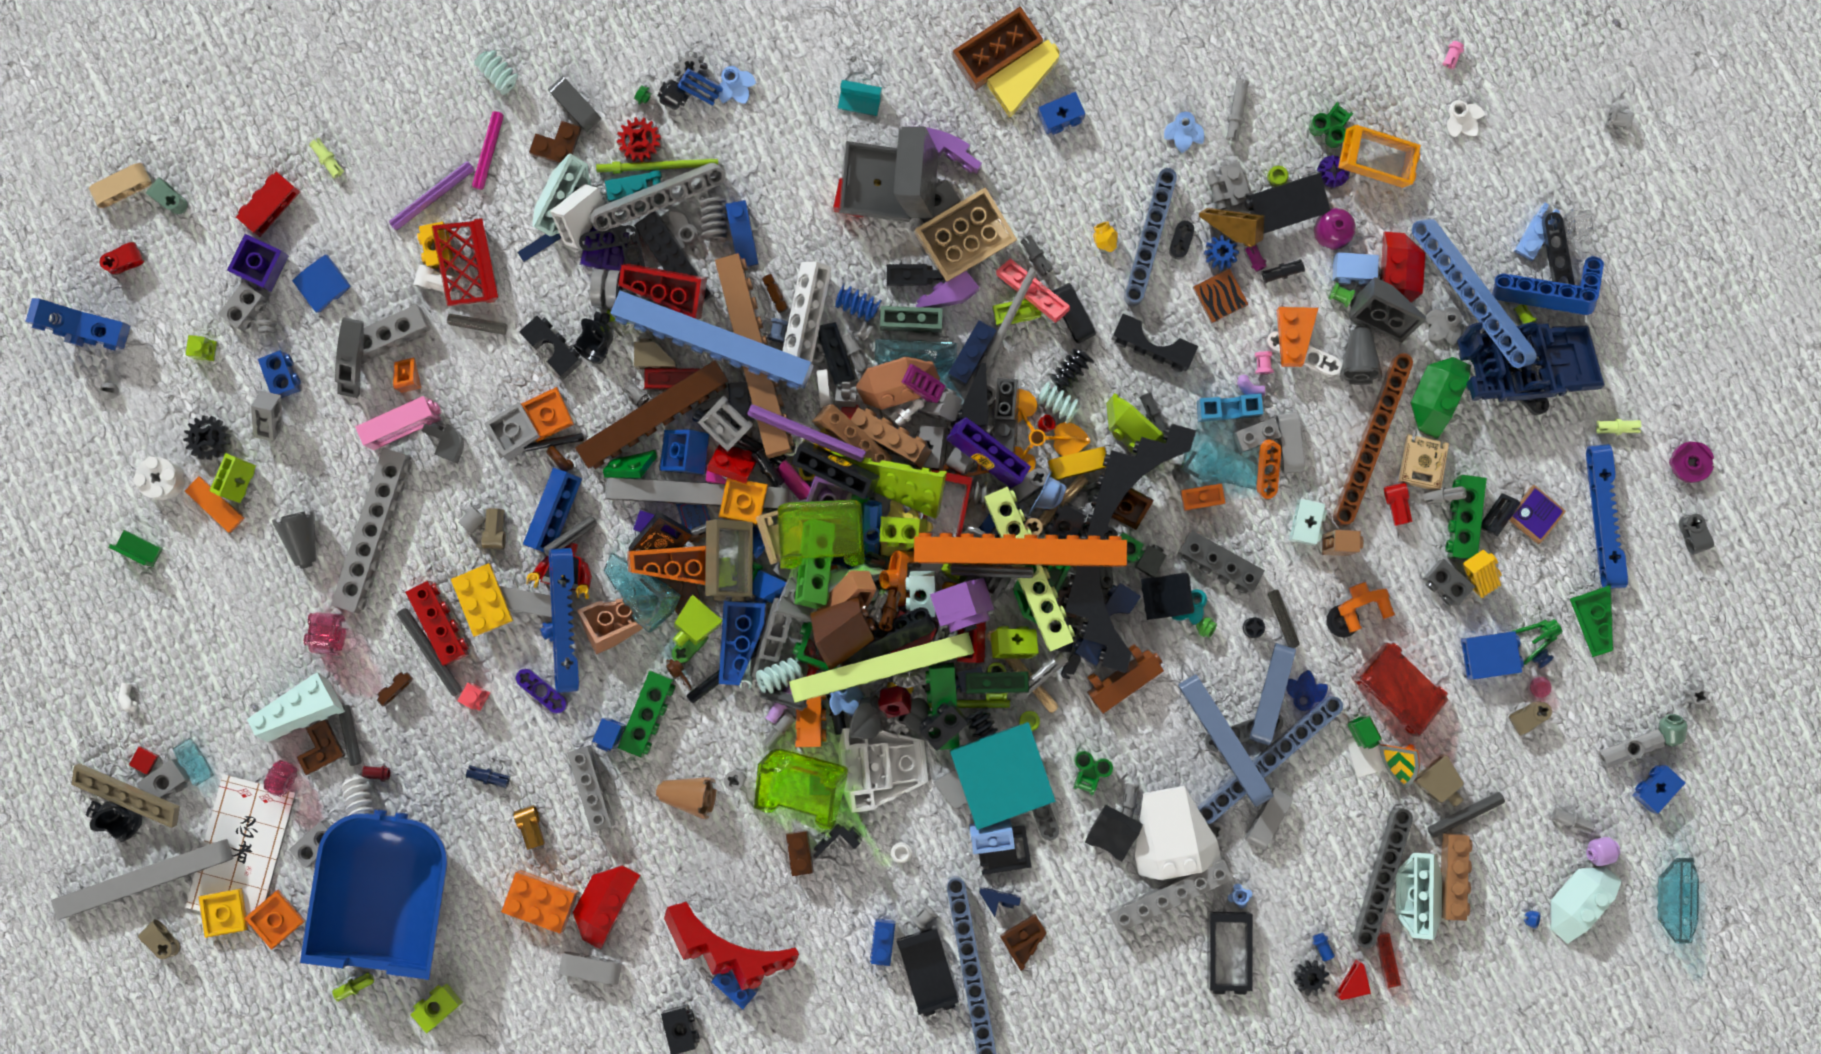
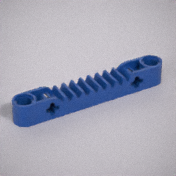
M1609 444L1588 446L1586 448V463L1602 587L1611 585V589L1626 588L1628 585L1626 556L1624 551L1619 548L1621 543L1616 542V539L1621 536L1615 533L1620 528L1614 525L1618 518L1613 517V514L1618 511L1612 509V506L1617 503L1611 500L1616 494L1610 492L1615 487L1611 483L1616 475L1613 450ZM1609 556H1614V560H1610Z
M571 548L550 549L549 573L555 689L557 693L574 692L579 690L577 658L572 654L575 652V649L571 646L574 644V640L571 638L574 636V633L570 629L574 625L570 622L573 616L569 612L573 611V608L568 605L573 602L568 597L572 594L570 589L574 585L573 553ZM562 575L566 578V580H563V584L558 582ZM565 658H568L570 661H567L564 666L562 662L565 661Z

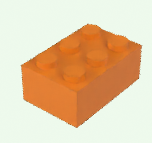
M519 870L514 875L501 912L560 934L565 931L579 891Z

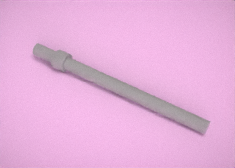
M1030 267L986 355H983L980 363H986V371L988 367L992 366L993 358L1037 273V270Z

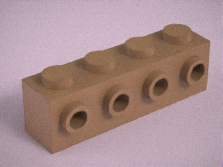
M857 408L851 418L852 422L879 446L922 469L932 452L926 446L927 442L918 436L915 439L909 436L910 432L902 427H899V429L894 428L893 423L884 417L882 420L876 418L877 414L868 408L865 411Z
M1442 834L1441 918L1445 920L1467 921V916L1470 915L1468 894L1471 893V883L1468 882V873H1471L1472 863L1469 861V852L1472 851V840H1470V836L1465 834Z

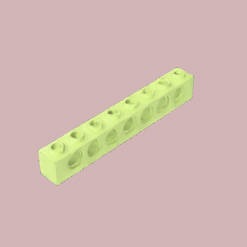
M1008 487L984 496V501L1000 538H1003V534H1009L1008 527L1010 525H1017L1020 532L1016 535V538H1024V535L1028 534L1032 535L1029 528L1025 529L1023 522L1026 520L1022 510H1017L1015 502H1017V498L1013 490L1009 491ZM1004 505L1011 508V515H1001L1000 507ZM1012 565V566L1025 567V565ZM1035 565L1036 571L1033 578H1018V581L1047 649L1051 652L1074 642L1072 638L1075 637L1071 625H1066L1064 618L1067 615L1063 606H1058L1056 599L1059 597L1055 587H1050L1048 583L1050 575L1047 568ZM1036 582L1042 583L1044 586L1043 593H1035L1033 591V584ZM1043 602L1051 603L1052 611L1050 613L1042 611L1041 604ZM1052 621L1060 623L1061 628L1059 632L1054 633L1050 630L1049 625Z

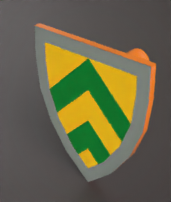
M1379 744L1382 761L1387 771L1398 784L1406 789L1415 781L1419 773L1420 759L1418 750H1415V746L1409 744L1406 748Z

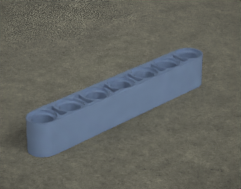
M1171 168L1162 169L1156 179L1124 294V300L1130 306L1140 304L1145 295L1177 180L1176 172ZM1167 175L1172 181L1165 183L1161 177ZM1156 196H1165L1166 202H1159ZM1158 214L1161 221H1153L1151 215ZM1152 233L1155 236V240L1148 241L1145 234ZM1140 253H1148L1150 256V260H1142L1140 258ZM1142 272L1145 279H1136L1134 273ZM1136 291L1139 294V299H1131L1129 292Z
M1194 674L1178 684L1184 697L1253 805L1257 807L1274 797L1271 789L1199 677Z

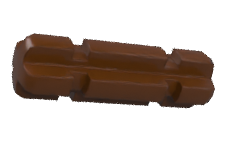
M772 274L764 276L762 280L764 285L767 286V291L773 303L776 304L775 307L778 313L786 311L788 307L786 302L783 301V296L777 284L774 283L775 280Z

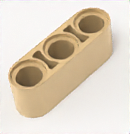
M136 163L92 184L89 190L97 207L105 208L147 188L152 182L144 165Z

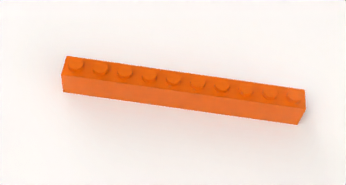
M919 533V536H914V563L1127 566V540H1122V536H1109V540H1100V536H1088V539H1079L1078 535H1067V539H1058V535H1045V539H1038L1037 535L1031 534L1024 535V538H1016L1015 534H1003V538H995V534H982V538H978L970 533H963L961 537H952V533H940V537H931V533Z

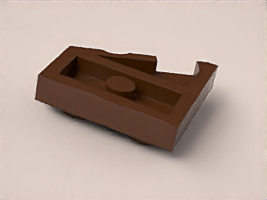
M1033 914L1000 935L1020 971L1025 968L1029 957L1034 954L1039 942H1042L1047 932L1036 914Z

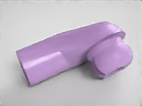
M1240 375L1238 377L1237 385L1245 395L1262 393V396H1265V386H1254L1247 375Z

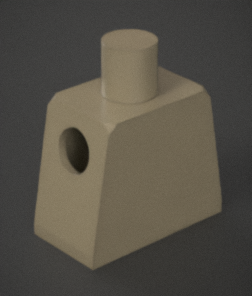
M1441 754L1424 768L1414 781L1417 786L1436 802L1443 803L1448 799L1456 807L1464 800L1457 792L1464 783L1447 755Z

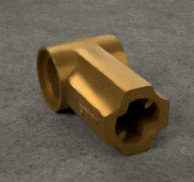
M532 805L514 811L515 823L518 829H521L526 849L529 850L544 845L545 842L539 826L540 818L536 806Z

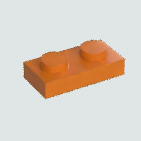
M1222 483L1180 491L1184 511L1226 504Z

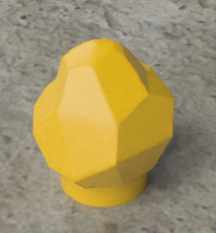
M1108 221L1094 226L1093 238L1097 248L1113 252L1117 248L1118 232L1110 226Z

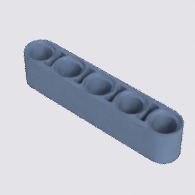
M1275 644L1249 740L1271 745L1296 653L1295 648Z

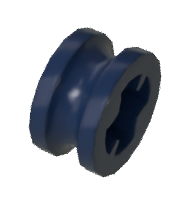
M1548 649L1541 651L1532 660L1534 663H1538L1539 669L1546 666L1554 658L1553 655L1548 654Z

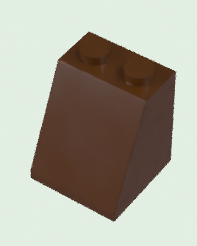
M858 597L810 613L814 641L829 670L836 668L874 640L873 630H876L873 618H868L866 604L862 605Z

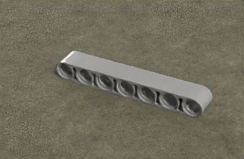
M716 163L706 164L595 208L590 213V221L598 231L609 230L719 186L725 181V173ZM717 170L718 175L715 178H710L711 173ZM700 178L697 185H691L693 179ZM675 186H681L679 192L672 193ZM662 193V197L659 200H653L655 194ZM637 201H643V205L640 208H634ZM623 208V214L615 215L617 209ZM599 216H605V220L602 223H596V219Z

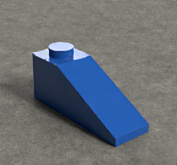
M746 200L725 204L735 254L739 253L742 259L745 258L748 267L759 265Z

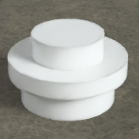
M899 842L892 847L891 857L895 862L906 863L911 858L912 851L908 844Z

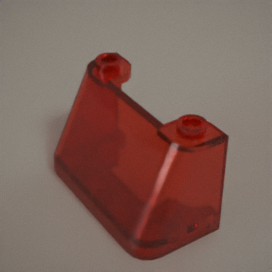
M1394 642L1392 644L1384 643L1351 679L1357 685L1361 684L1364 688H1367L1366 691L1374 695L1398 718L1400 724L1407 725L1404 729L1411 736L1419 737L1447 703L1448 698L1446 696L1448 693L1442 687H1436L1401 654L1402 649Z

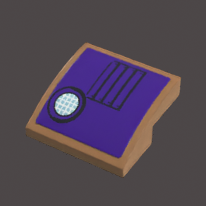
M1533 485L1520 501L1521 504L1509 521L1535 543L1540 544L1555 527L1566 510L1537 486Z

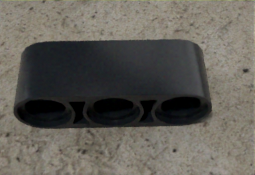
M1067 283L1053 290L1054 294L1070 306V311L1063 316V319L1075 342L1079 344L1095 336V329L1072 285Z

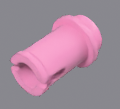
M1453 41L1448 46L1449 51L1442 63L1444 66L1448 64L1447 68L1455 69L1460 54L1464 52V45L1458 41Z

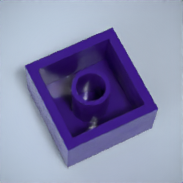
M244 234L227 271L272 292L289 255L282 250Z

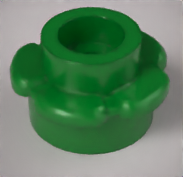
M641 85L636 92L634 99L638 101L639 105L641 103L646 104L652 95L649 92L650 87L646 88Z

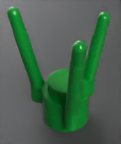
M1545 619L1539 623L1513 630L1517 634L1542 627L1540 629L1541 635L1534 639L1532 643L1536 644L1543 639L1546 641L1524 661V665H1527L1551 642L1557 640L1558 635L1562 634V628L1555 619L1549 622Z

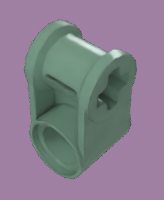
M160 177L146 191V194L175 214H182L188 208L187 200Z

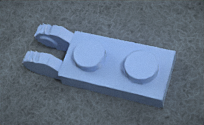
M1543 203L1538 213L1532 218L1514 252L1530 261L1535 259L1545 241L1542 216L1548 209L1549 204ZM1551 216L1548 224H1553L1556 219H1553Z

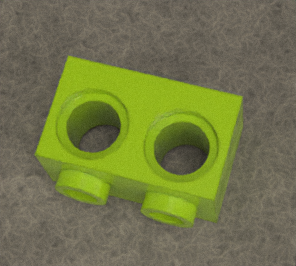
M881 517L880 542H887V546L899 547V543H906V547L914 548V538L910 534L911 529H915V536H919V533H927V519ZM893 527L896 528V535L894 537L891 534Z

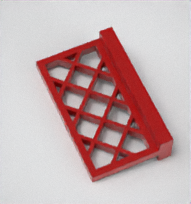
M483 219L432 225L431 228L447 306L495 302L498 294ZM469 227L470 236L467 240L457 234L460 228ZM438 230H446L452 234L447 242L439 238ZM453 237L464 243L459 251L449 245ZM466 245L474 251V256L471 260L461 254ZM445 248L456 254L451 262L442 256ZM458 256L468 263L463 271L452 264ZM470 265L478 271V276L475 280L464 273ZM449 267L460 274L455 282L446 276V271ZM461 276L472 283L467 291L456 284ZM475 285L481 289L483 297H474L468 292ZM453 287L464 294L461 299L451 300L450 291Z

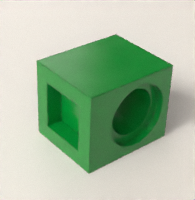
M1122 532L1119 535L1122 536V540H1127V543L1132 544L1134 547L1133 554H1127V561L1133 563L1135 560L1139 561L1144 553V550H1142L1144 544Z

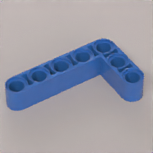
M1596 256L1588 257L1584 263L1579 286L1511 274H1499L1495 278L1492 295L1499 301L1589 315L1594 312L1598 301L1604 262Z

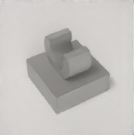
M842 382V386H836L835 406L856 407V387H850V382Z

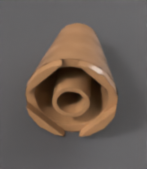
M711 777L665 780L657 786L656 796L659 797V801L701 819H708L707 813L713 811L716 800V789H713L712 783L716 784V781Z

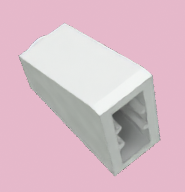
M587 184L582 185L550 211L565 245L578 249L580 247V237L584 233L589 232L593 226L590 221V213L595 208L605 205L602 193L597 187Z

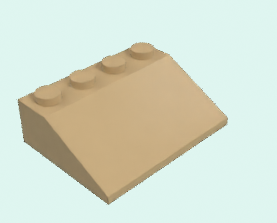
M986 187L915 229L916 237L946 282L1017 241Z

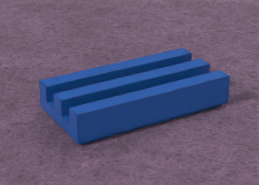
M689 68L678 84V87L712 106L715 103L714 100L718 99L719 92L723 90L722 86ZM689 75L714 88V92L689 79ZM686 82L696 87L697 89L707 93L708 95H710V98L694 90L693 88L685 85L684 83Z

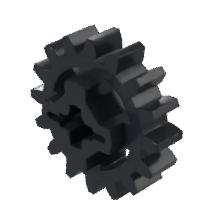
M202 415V420L194 418L195 424L188 423L191 429L190 431L184 430L188 437L184 438L183 441L189 443L185 448L192 450V456L198 455V459L204 460L206 457L207 460H212L213 456L216 458L220 457V451L226 453L224 446L230 445L226 438H230L231 435L225 433L229 428L222 426V420L218 419L216 421L214 416L208 418V416ZM209 447L213 448L212 450L204 451L207 450Z

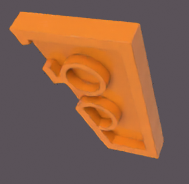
M1278 307L1276 311L1281 367H1302L1306 358L1318 308Z

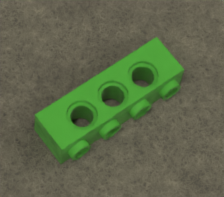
M814 519L804 523L794 604L818 609L825 606L828 602V584L832 576L830 566L834 558L832 548L836 539L834 524ZM817 541L821 544V548L818 547ZM815 561L818 563L819 568L815 566ZM812 581L816 583V588L813 586Z

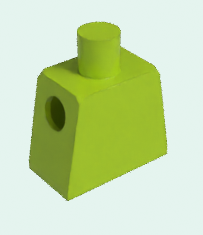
M692 595L674 623V627L679 632L672 640L680 648L688 640L697 645L722 625L723 620Z

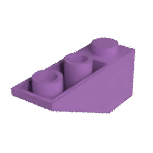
M965 271L948 282L938 283L933 288L934 292L928 296L924 294L916 301L918 303L916 307L940 308L963 304L979 291V286L969 273Z

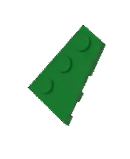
M1611 585L1570 598L1592 657L1613 651Z

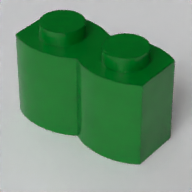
M1362 715L1346 724L1358 747L1362 746L1364 749H1371L1380 744L1379 740L1382 737L1370 715Z

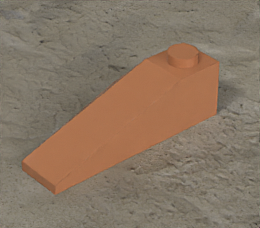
M662 593L637 596L635 599L628 600L621 598L606 603L599 601L577 610L586 636L597 655L618 645L669 613L671 609Z

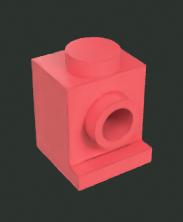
M467 683L457 701L470 709L481 711L490 692L474 683Z

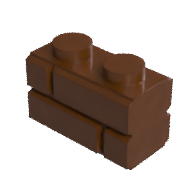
M808 830L787 833L786 838L792 876L813 873L814 868Z

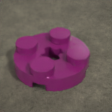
M1686 442L1675 448L1669 459V465L1673 473L1680 480L1686 483L1699 482L1709 477L1712 473L1714 456L1710 448L1705 444ZM1689 458H1690V459H1692V458H1695V459H1696V461H1695L1696 466H1695V467H1694V466H1689V464H1688V462H1689L1688 459H1689Z

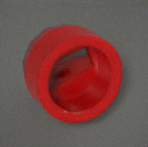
M1044 415L1037 422V427L1043 432H1050L1056 426L1054 418L1050 415Z

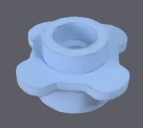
M1237 883L1233 886L1234 890L1227 898L1229 902H1234L1238 904L1239 908L1243 909L1247 906L1246 903L1249 901V898L1252 897V891L1242 888V885Z

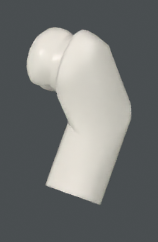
M122 682L118 701L125 712H135L138 703L131 701L129 697L132 684Z

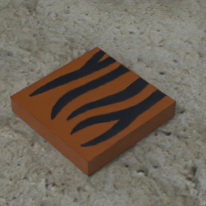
M1230 268L1193 286V290L1211 324L1248 305Z

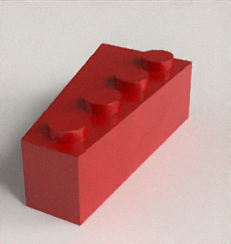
M632 264L621 265L619 286L645 296L658 304L665 305L676 312L695 319L702 318L707 278Z

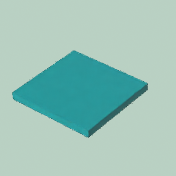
M1029 722L949 750L977 830L1056 802Z

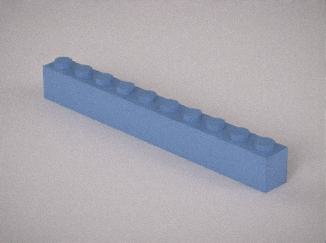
M619 291L611 310L615 321L622 325L630 323L638 331H651L653 336L663 340L665 337L672 339L671 342L683 347L686 344L691 346L692 351L700 354L703 351L710 353V357L718 361H721L722 358L726 359L734 367L740 368L742 365L749 368L748 371L753 374H766L769 380L774 382L782 380L787 382L786 385L796 390L799 387L805 389L814 367L812 362L623 291Z

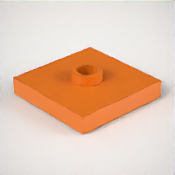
M557 387L521 403L540 435V438L536 439L537 442L574 425Z
M276 890L244 918L271 950L305 922L304 918L279 890Z

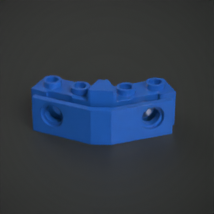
M32 298L25 321L32 324L34 329L45 331V329L52 330V334L65 337L64 342L80 347H83L84 343L96 346V343L103 344V348L116 351V348H125L131 327L121 321L81 312L39 298Z

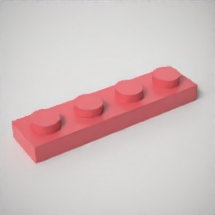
M1011 258L996 270V275L1017 292L1028 273ZM1034 277L1024 298L1056 323L1070 311V306Z

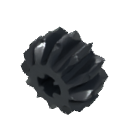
M1305 960V967L1298 964L1297 966L1301 971H1294L1293 973L1299 977L1294 980L1295 984H1300L1297 989L1300 992L1305 990V995L1307 996L1311 992L1318 996V989L1325 992V988L1322 985H1329L1330 983L1324 979L1329 976V972L1324 971L1325 966L1323 964L1318 966L1317 960H1314L1312 964L1309 960ZM1311 973H1313L1316 978L1314 981L1311 980L1310 983L1307 977L1308 975L1312 976Z

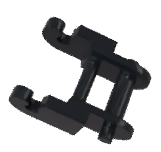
M1073 654L1069 657V662L1065 664L1061 671L1062 678L1070 679L1067 673L1074 675L1081 662L1079 655Z

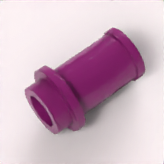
M1256 244L1252 246L1254 254L1250 247H1247L1245 252L1252 263L1251 268L1258 272L1267 267V261L1263 259Z

